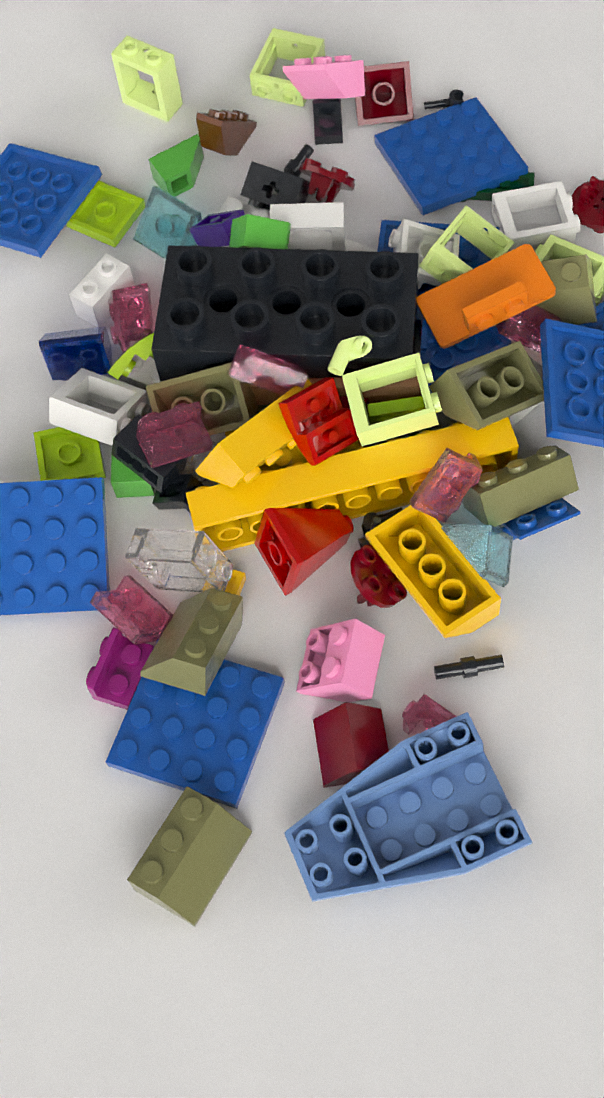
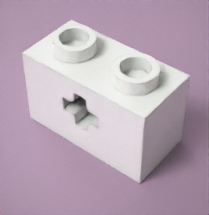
M106 253L69 294L76 316L100 329L135 289L130 266Z

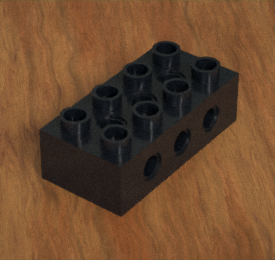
M168 245L151 348L160 382L232 362H237L246 379L342 377L329 372L327 368L340 341L355 336L368 337L372 342V349L367 355L349 361L343 375L415 354L419 253Z

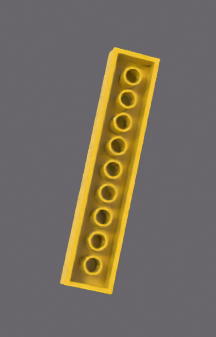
M508 417L480 430H475L461 422H457L447 428L435 431L425 430L415 436L403 439L393 438L383 444L371 447L361 446L351 452L334 454L316 466H311L309 462H297L290 467L278 470H264L250 483L246 484L242 480L233 488L223 484L200 486L194 491L186 492V497L203 557L254 544L264 510L268 508L339 509L342 515H347L350 519L365 516L369 512L378 513L410 505L419 499L425 501L465 491L466 484L476 480L480 474L495 472L506 467L510 461L517 459L519 444Z

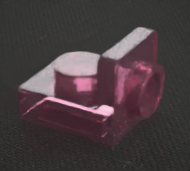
M423 694L418 702L412 700L403 711V731L409 735L421 720L423 721V726L428 730L457 716L426 694Z

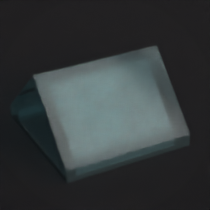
M153 186L133 240L160 257L166 258L168 245H197L189 230L202 220L201 213L158 186Z
M446 523L441 528L483 579L501 587H505L509 583L513 536L493 525Z

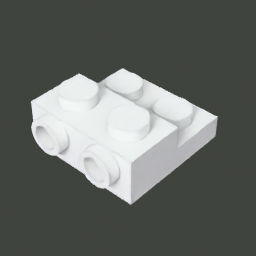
M403 219L398 229L392 230L388 246L394 248L393 252L419 253L420 265L430 248L444 233V230ZM454 234L445 245V248L459 257L460 235ZM419 266L418 289H420L423 283L434 286L442 284Z

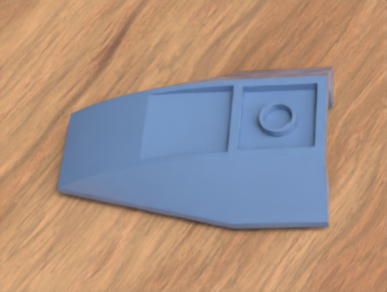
M468 712L401 741L284 832L313 902L464 875L532 844V840L516 808L512 809L484 753L483 742Z

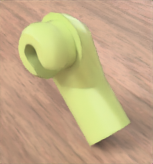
M355 336L340 341L327 368L328 371L342 376L349 361L363 357L371 351V340L366 336Z

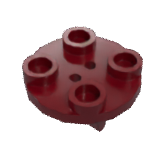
M305 158L304 164L300 166V172L311 177L308 193L313 196L316 192L315 198L318 202L325 199L327 195L326 203H333L340 189L354 191L355 179L348 176V172L332 167L331 171L321 167V163L309 158Z
M592 176L589 182H585L577 187L571 195L573 202L572 211L574 215H578L581 225L602 234L604 233V180H598V178Z
M364 545L354 552L351 558V575L354 584L360 592L356 597L358 604H363L367 601V606L376 605L380 608H390L406 598V588L372 545Z

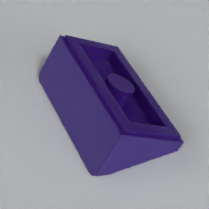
M239 209L209 214L189 231L198 246H229L232 220L245 215V213Z

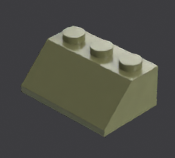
M585 254L541 261L556 288V294L552 298L502 321L501 325L504 335H511L515 332L539 331L540 325L545 318L574 325L597 322L591 259Z
M521 341L448 369L429 386L432 393L437 392L442 411L446 416L475 430H480L544 402L543 380Z
M237 362L145 386L155 423L168 437L176 439L181 443L238 429L259 413L255 394Z
M556 445L545 446L538 449L534 455L510 461L502 469L495 472L482 473L476 480L466 484L463 497L464 508L485 526L492 529L579 490L571 456Z
M210 588L180 602L140 672L141 677L205 696L242 626L243 597Z
M187 786L127 881L135 891L195 927L250 838L252 831L219 804Z

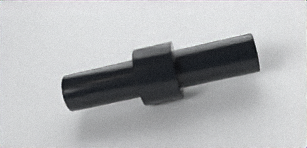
M305 144L295 159H291L288 162L284 172L299 177L302 174L299 170L301 164H304L305 158H310L314 149L310 145Z
M502 654L475 659L474 656L460 658V662L434 666V674L436 680L463 675V678L478 676V672L504 668Z

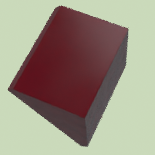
M409 61L364 66L365 96L354 97L358 126L414 120Z
M344 702L313 719L324 788L347 784L389 752L381 708Z

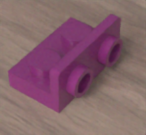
M113 627L109 637L106 636L101 643L99 650L100 658L96 667L92 666L87 674L86 685L92 698L128 710L141 679L140 672L154 646L124 637L120 629Z

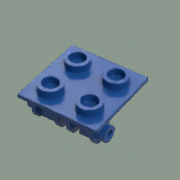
M560 498L503 523L504 527L500 528V533L504 540L511 539L513 541L517 538L521 540L578 516L581 513L566 500Z

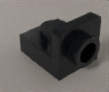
M314 99L315 145L343 143L341 99Z
M179 474L161 493L156 490L152 504L159 510L185 508L190 513L186 492L194 491L196 488L204 485L192 474Z

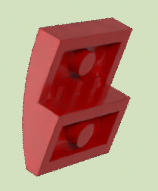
M323 378L278 403L295 443L311 466L318 465L359 440L351 409L342 407L334 378Z

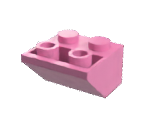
M351 55L334 56V62H332V57L330 56L313 57L314 63H311V58L294 59V65L283 66L284 74L304 99H339L365 96L363 60L352 61Z
M357 619L311 629L306 641L307 647L303 664L299 671L296 692L349 703L372 699L385 635Z

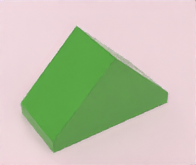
M251 214L232 220L229 247L288 249L291 223Z

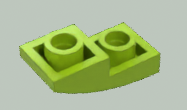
M154 333L147 335L129 347L114 362L107 373L117 380L121 375L127 378L137 363L132 360L135 354L145 361L149 356L153 358L151 348Z

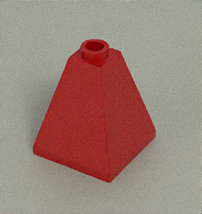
M268 508L264 510L254 544L286 596L292 593L347 543L350 534L354 531V527L349 516L342 515L339 509Z

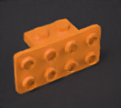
M523 244L417 297V305L438 345L446 349L552 298L556 294V288L530 244Z

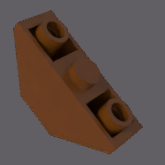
M209 109L208 113H197L196 122L201 147L225 156L238 155L255 130L257 122L248 119L249 114L238 110L229 111L221 109V111Z

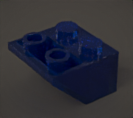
M106 326L45 333L39 340L40 350L53 381H67L81 368L100 375L108 374L107 372L112 366V347Z

